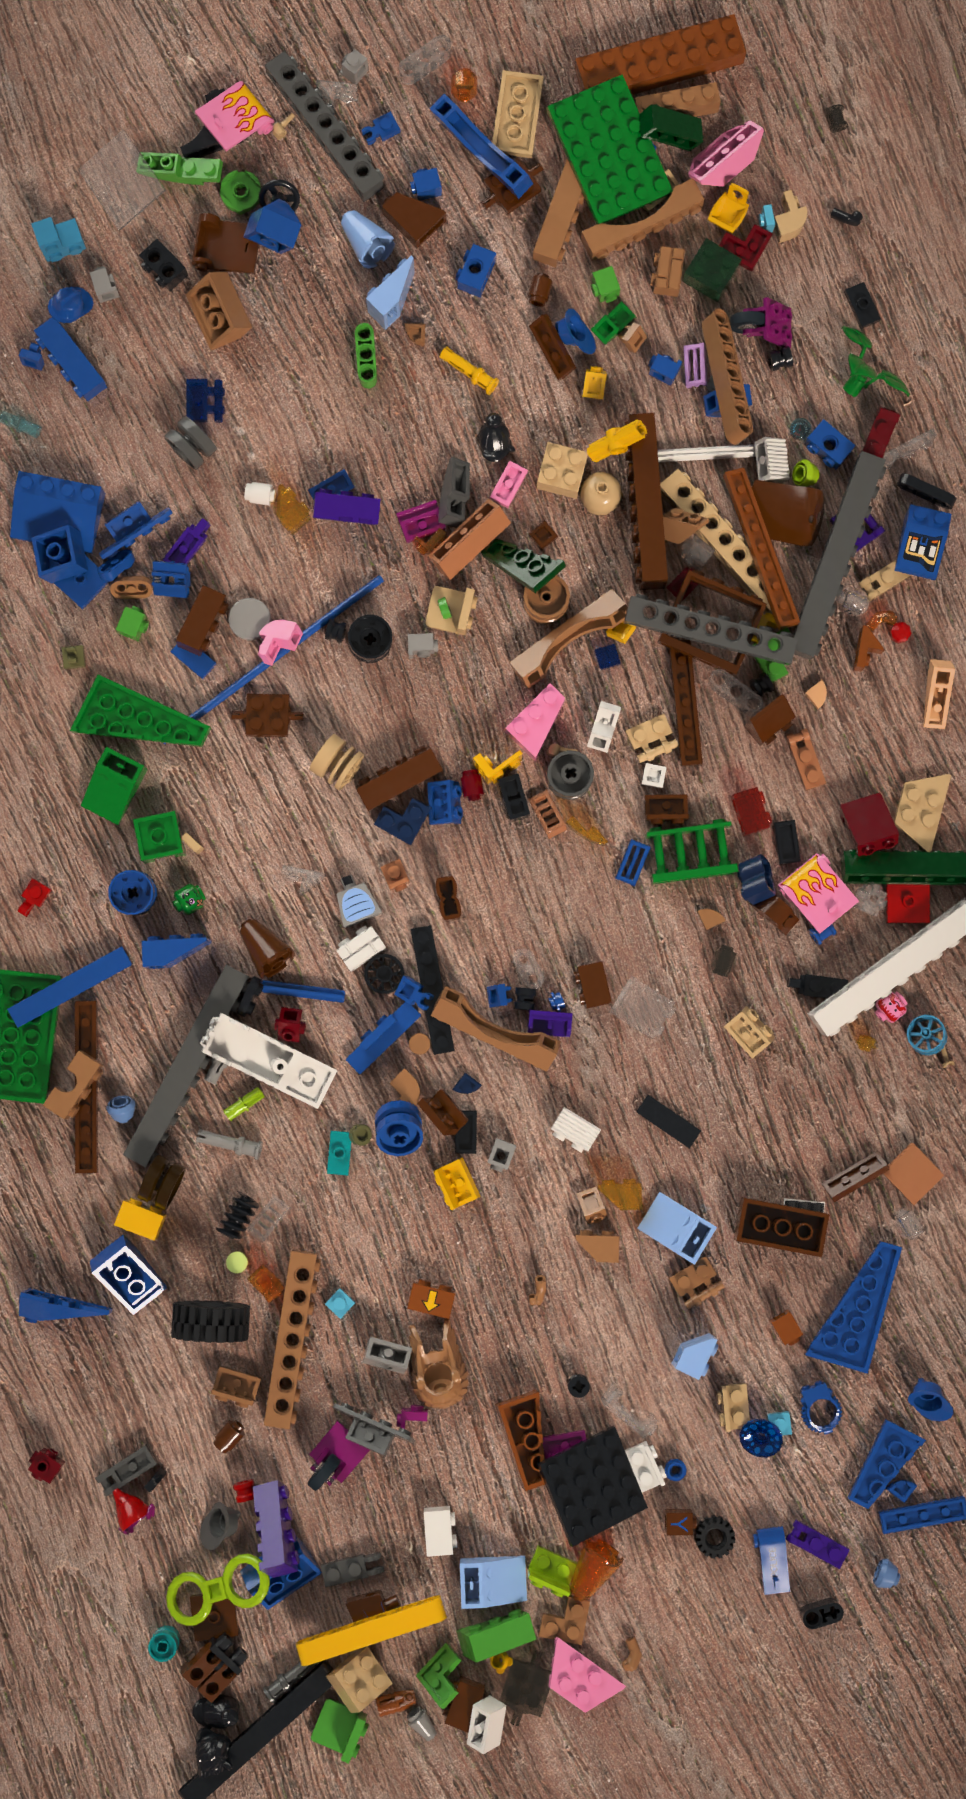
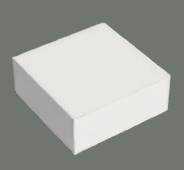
M646 763L641 785L662 789L666 767Z

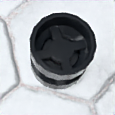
M789 346L782 347L778 351L774 349L767 351L768 364L772 372L779 370L780 367H793V356Z
M516 987L515 994L517 1000L514 1002V1009L535 1010L533 1000L537 989Z

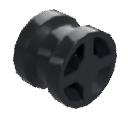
M330 619L325 639H334L338 643H342L347 623H337L334 619Z
M765 672L761 673L759 678L749 680L751 689L759 699L766 692L775 690L772 681Z
M575 1374L569 1378L568 1390L570 1394L576 1398H582L588 1394L590 1385L584 1375Z

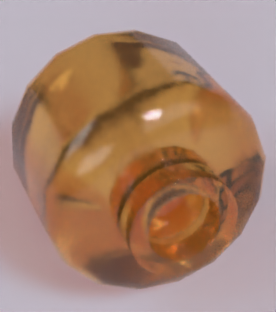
M461 68L451 77V94L461 102L473 99L478 89L477 76L470 69Z

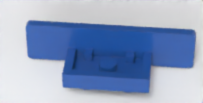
M140 501L136 502L104 523L116 542L99 552V555L102 559H111L118 554V549L123 546L127 548L135 543V538L139 535L145 536L153 530L152 527L160 523L161 525L167 522L173 512L167 507L150 518Z
M404 1002L392 1015L390 1014L388 1017L383 1015L376 1022L378 1027L373 1032L369 1029L360 1038L362 1040L360 1046L346 1058V1061L359 1074H362L421 1017V1014L412 1005Z

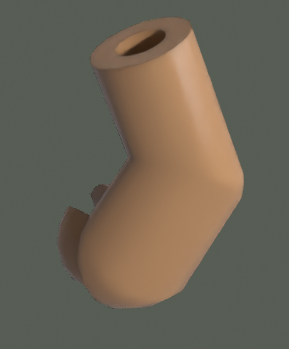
M543 1275L535 1277L536 1294L529 1295V1303L532 1306H539L543 1303L547 1289L546 1278Z
M636 1637L626 1640L630 1654L622 1662V1667L625 1671L632 1672L636 1670L642 1657Z

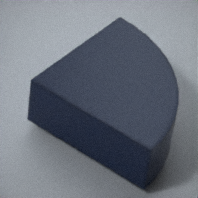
M464 1073L452 1090L462 1094H469L477 1091L482 1085L467 1073Z

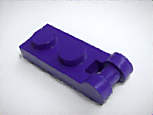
M795 1520L793 1523L794 1528L791 1534L788 1533L786 1540L840 1569L850 1549L801 1521ZM801 1532L806 1533L803 1540L799 1538Z

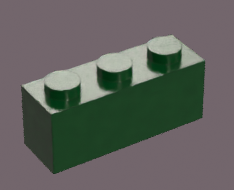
M651 104L639 114L642 138L688 151L703 143L702 119L694 117L691 114L677 112L674 109L663 108L657 104Z

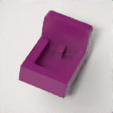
M411 1405V1408H402L401 1414H397L396 1427L405 1429L406 1420L427 1421L428 1409H424L423 1405Z

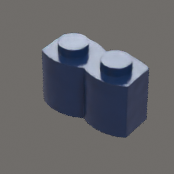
M762 854L739 864L737 875L742 883L741 895L745 901L748 900L752 905H755L776 895L770 863Z

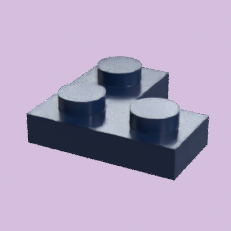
M413 797L403 815L384 806L374 825L412 845L432 808Z

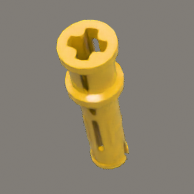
M448 346L442 350L439 358L470 378L473 385L477 384L486 391L487 395H490L499 383L498 378H493L485 373V369L472 365Z

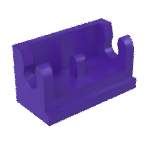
M529 1010L528 1033L543 1032L549 1036L570 1037L573 1013Z

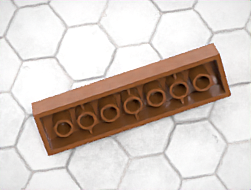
M735 14L575 58L574 70L581 92L623 74L631 95L744 64L746 49Z

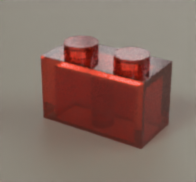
M758 787L735 793L731 796L743 837L770 828L769 824L772 823L771 816L768 811L765 812L763 806L765 798L763 792L758 791Z

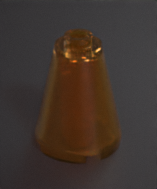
M591 1537L582 1544L570 1585L571 1595L578 1601H588L623 1563V1557L621 1559L618 1558L619 1552L601 1539L595 1542L591 1540L593 1538Z

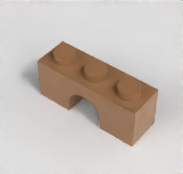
M78 1051L67 1067L76 1076L77 1084L75 1088L70 1092H66L60 1087H54L43 1106L64 1120L70 1117L73 1118L80 1108L77 1105L81 1099L85 1100L92 1089L89 1087L93 1081L97 1082L103 1074L102 1067L104 1064L84 1051Z

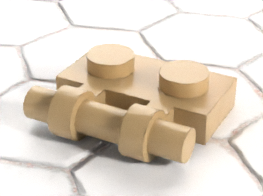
M665 714L625 731L633 751L642 748L644 752L637 755L639 763L644 761L650 762L654 760V757L663 753L668 754L672 752V749L679 747L676 739L669 742L666 739V736L671 735L673 732ZM659 740L660 746L653 749L649 748L648 744Z

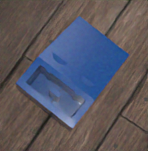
M190 934V938H185L182 935H170L169 939L163 940L160 936L147 937V941H141L143 967L147 969L171 968L210 945L212 940L203 934Z

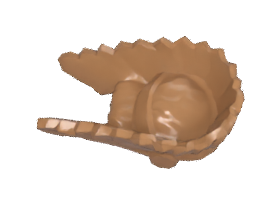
M450 1318L444 1320L443 1350L440 1351L434 1350L425 1353L415 1325H410L411 1335L409 1340L410 1348H412L410 1356L413 1369L411 1372L413 1378L411 1385L414 1388V1394L417 1396L418 1401L423 1402L426 1407L446 1409L455 1405L467 1393V1386L469 1385L467 1377L469 1374L465 1371V1364L462 1362L459 1346L456 1344L455 1332L451 1327Z

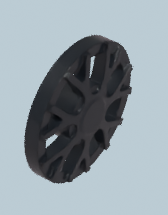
M389 954L374 956L369 960L364 971L367 985L373 991L380 994H389L396 991L399 983L391 981L393 975L400 977V981L404 976V968L401 962ZM385 957L391 958L389 966L384 965ZM376 959L381 964L378 969L372 965V962ZM398 964L401 970L393 973L391 967ZM368 971H376V977L368 978ZM376 979L381 982L377 989L372 986ZM390 982L391 989L385 991L384 983Z

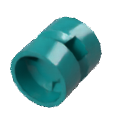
M166 1625L155 1631L148 1645L149 1654L154 1660L166 1662L172 1659L181 1643V1636L178 1630Z

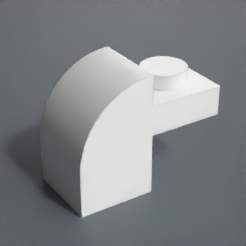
M601 701L587 747L608 752L620 714V706Z

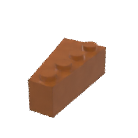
M537 1390L495 1404L521 1486L525 1491L545 1485L537 1463L544 1460L540 1396Z

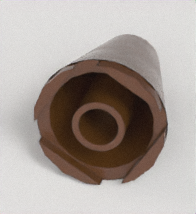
M248 919L242 923L240 935L261 979H264V975L267 978L276 975L287 966L285 962L289 958L291 961L294 959V950L259 921Z

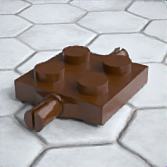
M518 157L513 159L529 175L533 182V185L519 199L493 174L485 178L484 185L490 191L491 196L481 202L484 209L487 210L496 203L507 214H510L539 194L541 187L536 182L534 176L544 171L542 165L538 163L531 169H528Z
M247 693L244 711H232L231 719H244L246 737H288L291 720L304 721V712H291L289 694Z

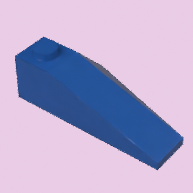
M31 1288L22 1291L19 1299V1316L25 1317L24 1321L30 1323H37V1320L45 1321L109 1315L113 1311V1308Z

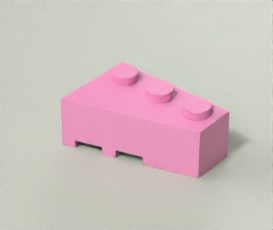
M549 684L505 728V733L534 761H536L564 704L565 697L553 685Z

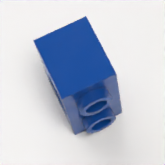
M473 244L471 250L467 249L463 258V262H465L463 269L459 268L455 280L459 290L481 298L495 265L496 253ZM473 267H477L480 269V271L478 273H472L470 269Z
M824 419L804 443L810 453L820 456L826 466L835 470L841 466L856 446ZM824 443H831L834 449H826Z

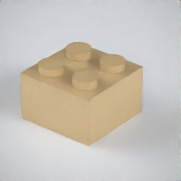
M547 442L537 481V489L577 499L588 458L587 452Z
M368 1646L354 1651L326 1675L350 1713L361 1712L393 1684Z

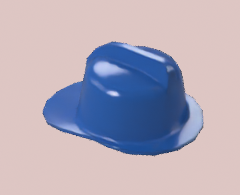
M79 287L62 288L49 300L48 311L56 321L72 323L93 308V298L86 290Z
M571 308L568 309L565 317L555 323L560 339L566 345H577L584 353L593 354L596 350L594 336L577 311Z
M920 1378L918 1384L913 1388V1393L908 1396V1402L922 1416L929 1420L940 1422L950 1419L953 1415V1407L944 1398L941 1387L934 1382H927Z

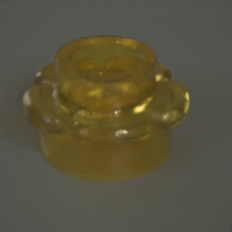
M860 1034L859 1039L856 1040L859 1049L868 1052L871 1051V1048L876 1049L875 1038Z

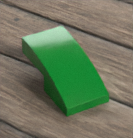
M621 301L590 330L606 345L637 317Z

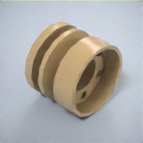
M333 734L321 747L312 761L309 770L320 778L330 772L328 783L333 784L337 780L335 788L340 791L357 774L364 754L359 751L353 757L356 750L353 746L344 752L346 741Z

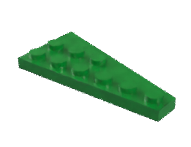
M98 674L70 732L202 747L211 727Z

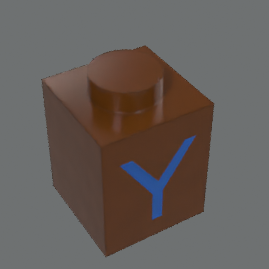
M665 1509V1532L667 1536L693 1535V1529H697V1517L693 1515L691 1509Z

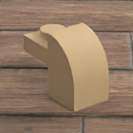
M792 190L783 192L781 198L785 213L774 217V232L778 243L798 236L807 218V207L799 208L798 198L793 195Z

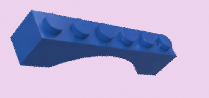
M443 94L431 106L430 110L435 119L518 199L533 185L529 175L514 160L496 147L449 97Z

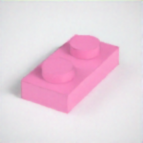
M509 461L490 499L509 508L528 470Z

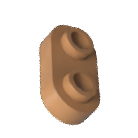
M145 576L117 577L111 582L110 586L111 594L118 599L147 598L152 594L153 590L152 581Z

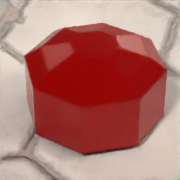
M904 622L895 623L889 631L890 638L897 644L906 642L911 635L910 626Z

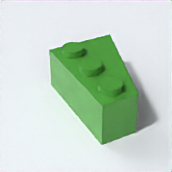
M521 1609L510 1611L508 1615L502 1617H494L488 1621L456 1630L463 1656L476 1663L536 1640L530 1615L525 1611H521Z

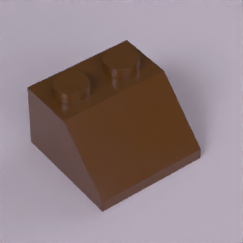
M782 693L753 716L744 727L759 746L764 743L769 745L777 738L775 735L780 730L785 732L794 725L791 721L796 716Z

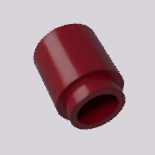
M478 769L461 772L462 777L460 780L463 797L468 798L469 802L480 800L481 796L484 795L482 777Z

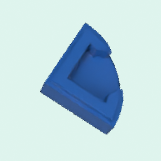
M897 1480L889 1484L886 1489L905 1503L917 1485L909 1480Z

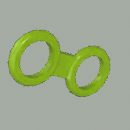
M239 1554L232 1558L225 1566L223 1576L207 1581L202 1575L195 1572H183L176 1576L168 1587L166 1594L167 1608L170 1615L178 1623L185 1626L197 1625L204 1621L211 1612L213 1603L229 1599L234 1605L241 1608H253L260 1604L268 1593L270 1586L269 1575L259 1571V1563L262 1561L251 1554ZM242 1563L252 1565L257 1570L260 1578L257 1593L249 1599L240 1597L232 1585L233 1572ZM186 1581L196 1583L203 1594L202 1608L194 1616L183 1614L176 1603L178 1588Z

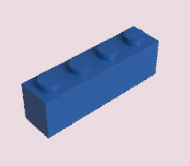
M51 317L34 330L37 335L35 341L42 350L46 348L49 351L48 358L54 366L59 364L62 368L60 371L61 375L67 382L72 381L75 385L72 389L79 398L83 396L88 402L107 388L102 377L58 321Z

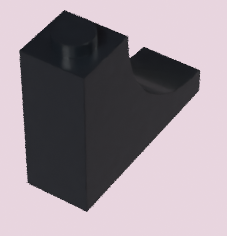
M225 89L210 91L209 94L205 95L206 102L208 103L224 92ZM205 125L192 141L180 147L184 158H202L223 150Z

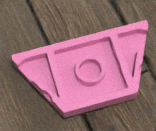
M559 1637L555 1638L554 1657H552V1672L549 1677L548 1686L586 1713L626 1687Z

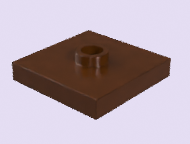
M203 1594L190 1596L192 1616L198 1614L201 1610ZM229 1599L213 1603L207 1618L201 1623L193 1625L195 1642L210 1640L213 1636L217 1639L225 1632L230 1637L238 1636L236 1605Z

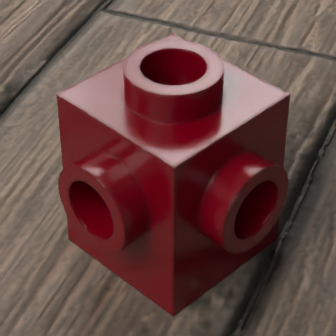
M281 1007L279 1019L276 1018L274 1031L278 1032L279 1041L299 1043L300 1036L305 1034L306 1022L302 1021L303 1009Z
M43 1448L39 1452L35 1451L28 1461L31 1463L28 1470L32 1472L31 1475L39 1481L44 1480L50 1484L54 1481L66 1461L58 1457L59 1453L54 1449Z

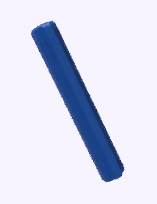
M269 980L262 981L264 985L263 993L343 1003L345 1000L344 990Z

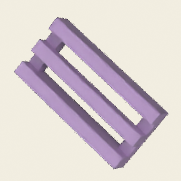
M704 342L684 346L686 388L707 385L706 344ZM699 348H700V372H701V380H699V363H698V349H699ZM690 350H693L694 381H691Z

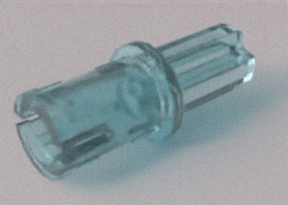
M6 411L0 414V423L16 429L18 433L23 432L36 439L39 437L42 426L25 420L23 416L18 417Z

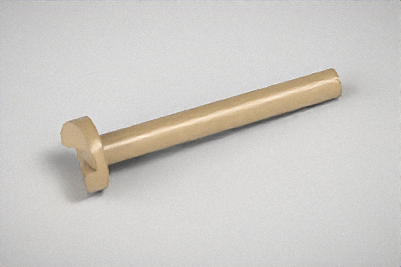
M935 1021L932 1025L933 1030L938 1028V1025ZM940 1032L935 1034L936 1038L942 1040ZM944 1046L941 1050L945 1062L942 1064V1067L946 1068L947 1065H954L955 1063L954 1060H949Z

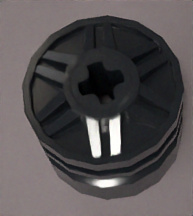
M374 614L363 615L357 618L351 624L348 632V647L351 654L357 660L364 663H376L387 656L392 645V630L389 624L382 617ZM368 636H373V640L376 642L367 645V641L364 639H368Z

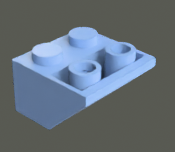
M708 1333L680 1343L672 1365L675 1369L699 1380L701 1376L706 1375L709 1369L707 1362L710 1356L714 1357L719 1346L716 1344L717 1339L714 1335Z

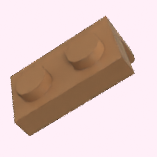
M220 1365L210 1394L215 1395L217 1400L227 1402L230 1399L236 1401V1405L248 1408V1405L253 1406L262 1378Z

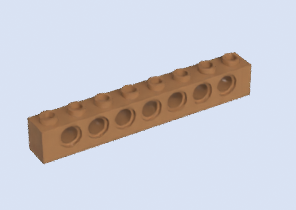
M292 1250L290 1254L264 1426L290 1429L292 1424H296L298 1411L294 1410L295 1402H299L301 1389H297L298 1380L303 1379L304 1367H301L302 1358L306 1359L308 1348L307 1345H304L305 1337H309L311 1324L307 1322L308 1316L313 1315L314 1302H311L312 1293L316 1294L318 1281L314 1280L315 1272L320 1271L321 1259H317L318 1253ZM301 1268L307 1269L309 1278L306 1280L300 1279L298 1277V1270ZM295 1291H304L306 1299L304 1301H297L294 1296ZM293 1312H299L302 1315L300 1323L292 1321L291 1314ZM296 1334L299 1337V1343L295 1345L288 1342V1335ZM285 1356H293L296 1360L295 1365H286L284 1362ZM282 1378H290L292 1386L290 1388L283 1387L281 1384ZM285 1399L289 1404V1408L285 1410L280 1409L277 1405L278 1400Z

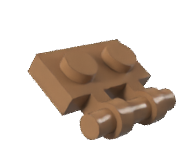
M706 1256L698 1259L695 1265L692 1263L669 1277L680 1297L686 1293L690 1296V1299L684 1302L688 1310L694 1306H700L702 1301L710 1296L718 1295V1291L725 1288L721 1280L712 1284L710 1279L717 1274ZM704 1283L707 1289L696 1295L693 1289Z

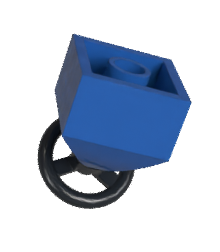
M271 180L260 189L258 199L262 208L251 213L243 237L279 254H283L294 248L301 228V223L294 213L300 204V194L297 188L286 180ZM275 186L286 187L293 194L284 195ZM269 190L272 194L271 203L267 205L265 194ZM288 202H293L291 207L289 206Z

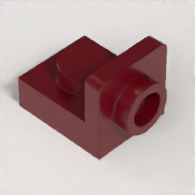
M686 567L666 587L675 597L679 592L686 573L689 570L693 571V568ZM690 581V584L687 588L683 600L698 586V584Z

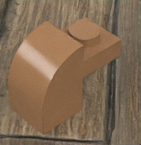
M404 1068L389 1084L401 1095L397 1101L410 1102L416 1106L420 1099V1086L415 1077Z

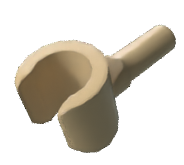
M290 113L281 123L274 125L273 135L277 140H281L287 134L284 128L295 117L293 113Z
M552 744L548 747L547 755L555 757L559 752L578 750Z

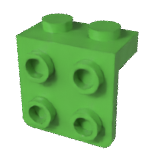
M328 1698L325 1700L311 1735V1740L342 1753L341 1761L349 1764L351 1757L356 1758L360 1745L357 1742L359 1737H364L369 1724L366 1723L367 1714L364 1712L350 1713L345 1704Z

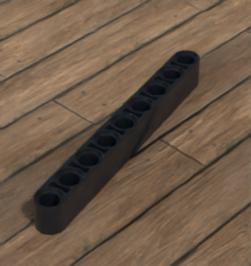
M326 1660L320 1662L293 1686L290 1692L283 1695L277 1703L273 1704L231 1742L229 1752L231 1756L230 1762L233 1767L230 1771L224 1769L222 1773L220 1772L214 1776L210 1775L204 1779L200 1778L197 1772L179 1789L177 1793L182 1799H206L332 1686L326 1677L333 1670L332 1666Z

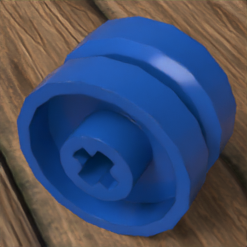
M402 1100L391 1101L382 1105L377 1110L374 1117L376 1143L381 1151L392 1156H406L415 1152L423 1142L421 1113L415 1105Z

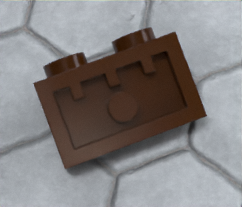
M440 1089L433 1097L422 1098L417 1103L443 1135H455L468 1122L465 1114L443 1089Z

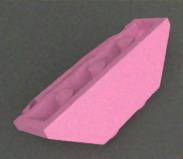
M749 120L744 125L736 126L722 133L693 158L688 172L689 177L702 185L725 186L754 161L764 133L763 128Z

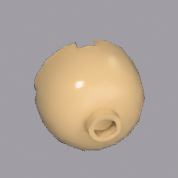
M596 472L589 475L583 482L580 490L582 504L587 508V511L595 515L609 514L619 506L622 497L619 481L612 474L606 472Z

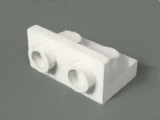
M644 1441L625 1450L642 1493L660 1484L661 1486L665 1485L663 1479L667 1478L662 1465L657 1466L655 1458L658 1455L653 1445L648 1446L647 1441Z

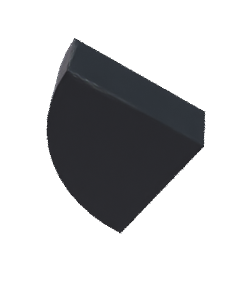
M161 1467L144 1488L148 1492H152L165 1477L167 1471Z

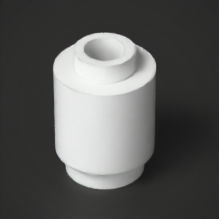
M247 483L244 498L249 500L250 503L270 506L271 502L276 500V490L273 489L271 484Z

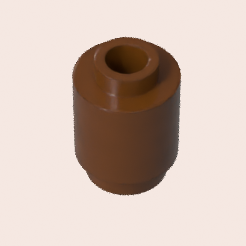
M538 273L532 277L528 293L530 304L543 307L548 302L553 283L549 279V275Z
M229 1420L217 1433L213 1444L222 1453L226 1454L228 1451H232L245 1435L243 1431L245 1429L244 1426L237 1420Z

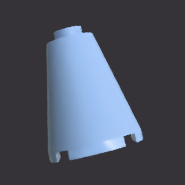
M356 210L347 211L342 216L341 226L363 267L368 269L378 266L376 262L379 260L384 262L390 256L395 247L394 238L390 233Z

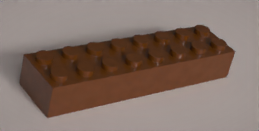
M655 413L629 414L628 421L624 422V426L635 420H641L647 429L645 438L628 446V450L625 452V461H629L628 469H626L627 482L631 481L628 489V501L632 502L630 523L634 522L631 539L632 543H636L633 551V563L637 564L634 574L635 584H639V591L665 589L668 581Z

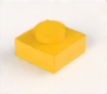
M623 621L614 628H608L606 634L608 637L625 644L635 631L636 626L626 624Z

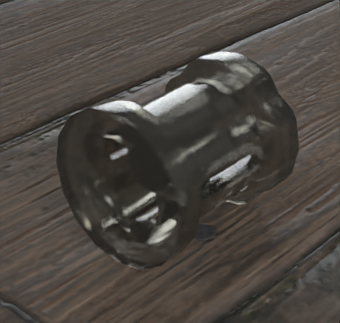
M842 104L830 106L825 111L826 115L829 116L831 124L829 129L832 133L840 132L848 127V122L844 119V106Z

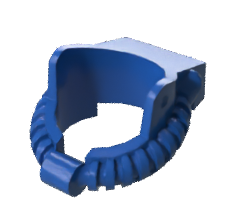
M820 1380L815 1382V1385H805L800 1390L802 1396L800 1402L803 1405L801 1417L807 1428H810L812 1431L814 1430V1432H823L826 1435L832 1433V1429L839 1424L840 1417H842V1406H840L841 1403L838 1402L839 1400L836 1399V1396H833V1390ZM819 1399L829 1400L834 1407V1417L830 1424L825 1426L812 1423L810 1418V1407Z

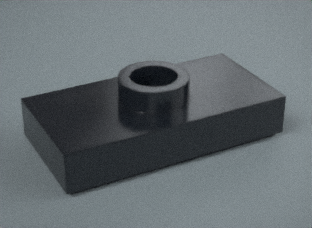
M865 282L845 289V296L860 329L880 322L881 318Z

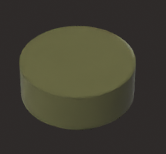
M356 1124L349 1132L351 1142L359 1146L368 1144L372 1137L371 1129L365 1124Z

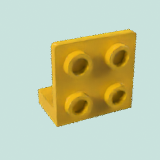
M519 750L495 769H493L490 759L486 755L483 757L479 753L473 757V765L478 769V772L487 784L491 782L495 784L498 782V779L504 777L505 771L508 769L513 771L521 765L523 753Z

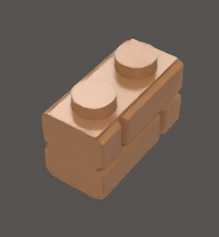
M661 246L659 253H655L653 266H657L656 273H652L650 286H654V294L678 296L685 254L684 249Z

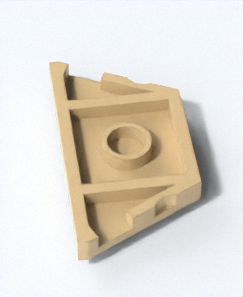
M950 774L909 781L903 785L894 823L898 829L906 833L907 837L923 848L924 852H931L951 779Z

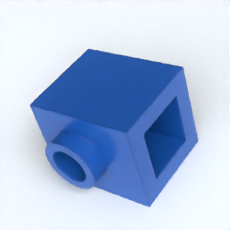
M423 168L417 170L416 173H412L413 181L410 182L412 195L416 194L419 201L442 196V186L437 168L429 170Z

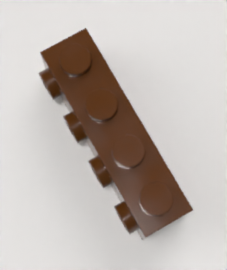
M420 746L413 751L414 754L410 757L402 756L394 761L395 765L389 768L384 766L376 771L377 775L371 778L366 776L357 781L358 785L355 788L368 811L443 771L430 746Z

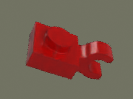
M32 878L21 895L26 900L17 911L27 917L34 905L41 908L52 890Z

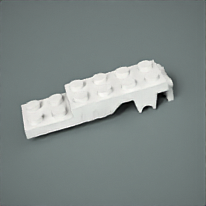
M220 1013L219 1017H212L210 1027L200 1041L203 1047L201 1052L317 1109L337 1072L336 1069L223 1013Z

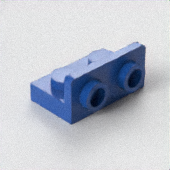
M453 780L428 782V806L432 808L429 812V825L461 824L463 810L460 801L462 795L460 783Z

